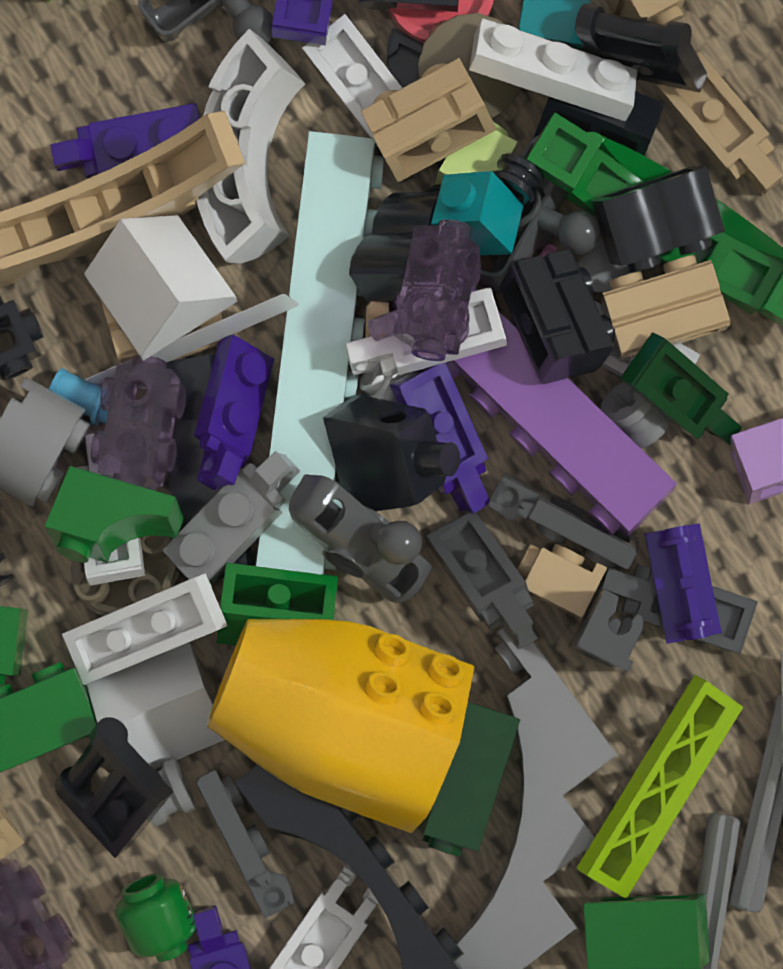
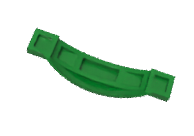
M557 113L550 117L526 157L527 161L534 164L541 171L545 179L568 192L565 197L567 200L589 212L594 217H596L592 204L593 199L673 172L646 156L616 143L597 132H585ZM716 199L725 231L711 236L712 246L701 251L680 255L677 247L659 254L661 260L659 265L663 266L673 260L695 255L697 264L711 260L723 298L749 314L758 311L783 327V247L751 222Z

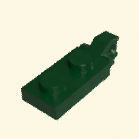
M654 332L650 334L620 377L623 382L679 429L695 439H700L703 433L707 431L730 445L731 435L739 433L742 429L736 421L721 409L727 401L729 393L673 344Z

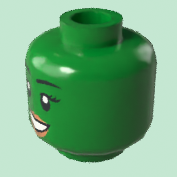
M154 873L136 879L124 887L120 893L122 899L115 908V917L133 954L144 958L155 956L158 962H165L185 952L188 948L186 941L194 934L196 922L193 916V909L181 884L175 879L163 878L160 873Z

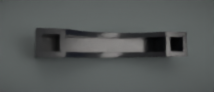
M256 765L234 782L269 829L278 834L303 839L331 852L350 866L371 889L390 922L399 947L402 969H462L456 960L464 952L444 926L436 932L432 929L422 913L430 908L409 880L402 886L399 885L388 870L395 863L390 853L375 835L366 841L354 825L356 821L362 818L360 814L304 794L268 773L259 765Z

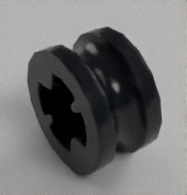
M502 154L497 161L499 170L492 172L524 206H529L534 199L532 189H538L542 185L544 175L534 164L514 154Z

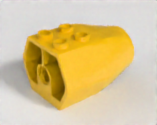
M248 619L241 631L208 717L207 727L265 771L300 792L412 833L428 816L459 746L475 666L460 661L451 655L442 654L405 640L398 635L389 634L359 623L329 619Z

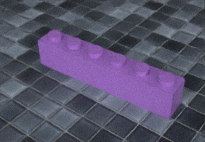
M443 259L439 279L429 296L422 301H391L393 310L398 313L477 290L450 263ZM498 311L506 336L507 346L446 362L453 380L458 375H461L475 389L469 396L490 418L493 419L498 413L501 414L514 427L509 433L510 437L529 456L533 457L537 452L542 454L554 466L548 472L549 475L563 490L571 496L577 491L582 493L594 505L588 511L589 514L604 530L611 535L619 530L628 538L674 492L677 483L571 380L566 378L542 384L518 329Z

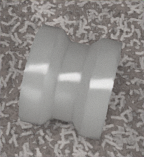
M625 382L616 385L607 393L600 408L640 448L647 447L656 442L665 433L670 422L669 419Z
M175 758L164 762L162 769L158 771L164 782L174 792L151 820L154 827L166 823L168 815L177 811L188 813L197 808L184 773Z

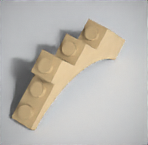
M226 112L208 113L176 135L105 172L31 202L0 211V287L16 283L39 265L86 256L96 252L103 246L120 219L178 215L180 218L198 206V196L245 164L238 140L233 133Z

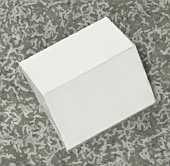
M178 215L120 219L84 273L94 291L143 361L238 302L235 294Z
M191 642L87 684L97 723L105 717H113L121 721L127 728V741L154 769L162 767L164 762L173 758L176 760L225 740L207 727L214 698Z

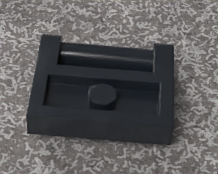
M583 4L577 14L575 29L577 36L589 54L615 60L625 66L636 69V80L700 93L707 76V71L691 45L692 29L688 23L670 21L667 25L607 14L601 6Z
M105 717L92 730L90 735L91 742L74 766L65 768L55 781L54 787L58 797L107 851L116 858L133 844L174 791L164 782L159 772L151 767L127 741L128 731L125 725L118 719ZM106 760L114 770L97 793L94 794L90 790L92 785L91 779Z

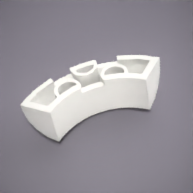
M248 29L233 45L211 79L208 87L212 89L203 114L204 116L208 113L226 112L233 133L238 140L245 164L201 194L200 199L197 200L204 226L213 244L226 262L237 264L261 257L276 248L290 236L281 223L271 198L268 181V157L274 132L282 114L293 97L305 85L304 81L289 64L251 29Z

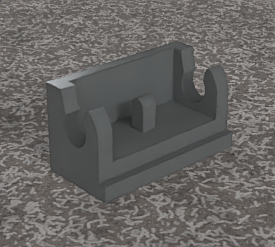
M607 590L595 592L568 647L617 672H629L633 664L629 657L642 632L643 617L641 614H636L633 619L630 616H626L622 622L617 618L609 621L616 611L619 596Z

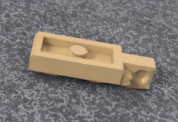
M698 52L697 55L707 71V76L700 93L660 84L656 86L655 91L724 173L728 172L735 181L745 175L763 196L776 186L783 177L781 172L767 157L775 149L767 139L769 133L702 53Z

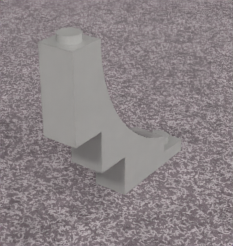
M503 628L495 632L502 641L494 648L514 675L523 669L528 678L505 694L511 715L521 719L516 732L521 770L519 813L507 859L491 893L475 917L454 939L464 952L456 960L462 969H524L577 928L544 884L546 879L589 848L595 838L563 795L617 755L534 642L517 649Z

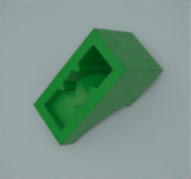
M69 466L44 527L56 547V551L62 556L81 563H87L89 558L108 563L111 553L131 540L146 536L176 538L184 517L174 496Z

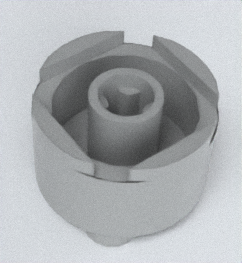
M26 377L20 384V387L29 391L24 401L12 398L0 418V490L33 507L38 499L45 503L50 501L65 472L56 468L65 450L73 454L77 452L91 424L82 419L86 411L85 408Z

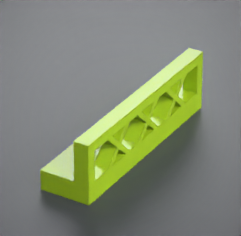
M694 675L576 869L627 899L737 719L743 706L705 679Z

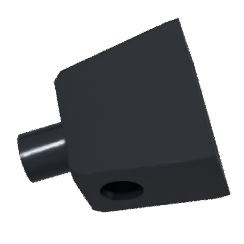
M354 395L323 417L340 485L363 506L374 511L412 507L419 504L445 483L446 476H453L459 468L460 452L457 445L453 442L437 441L432 417L424 408L365 395Z

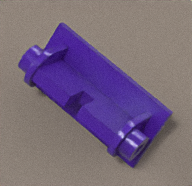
M700 523L644 534L666 644L700 639L722 633Z

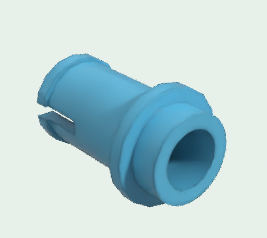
M64 368L57 372L49 388L85 408L84 415L90 417V423L98 426L100 423L108 426L111 425L122 403V395L115 393L113 385L107 384L105 387L89 383L84 378L71 374Z

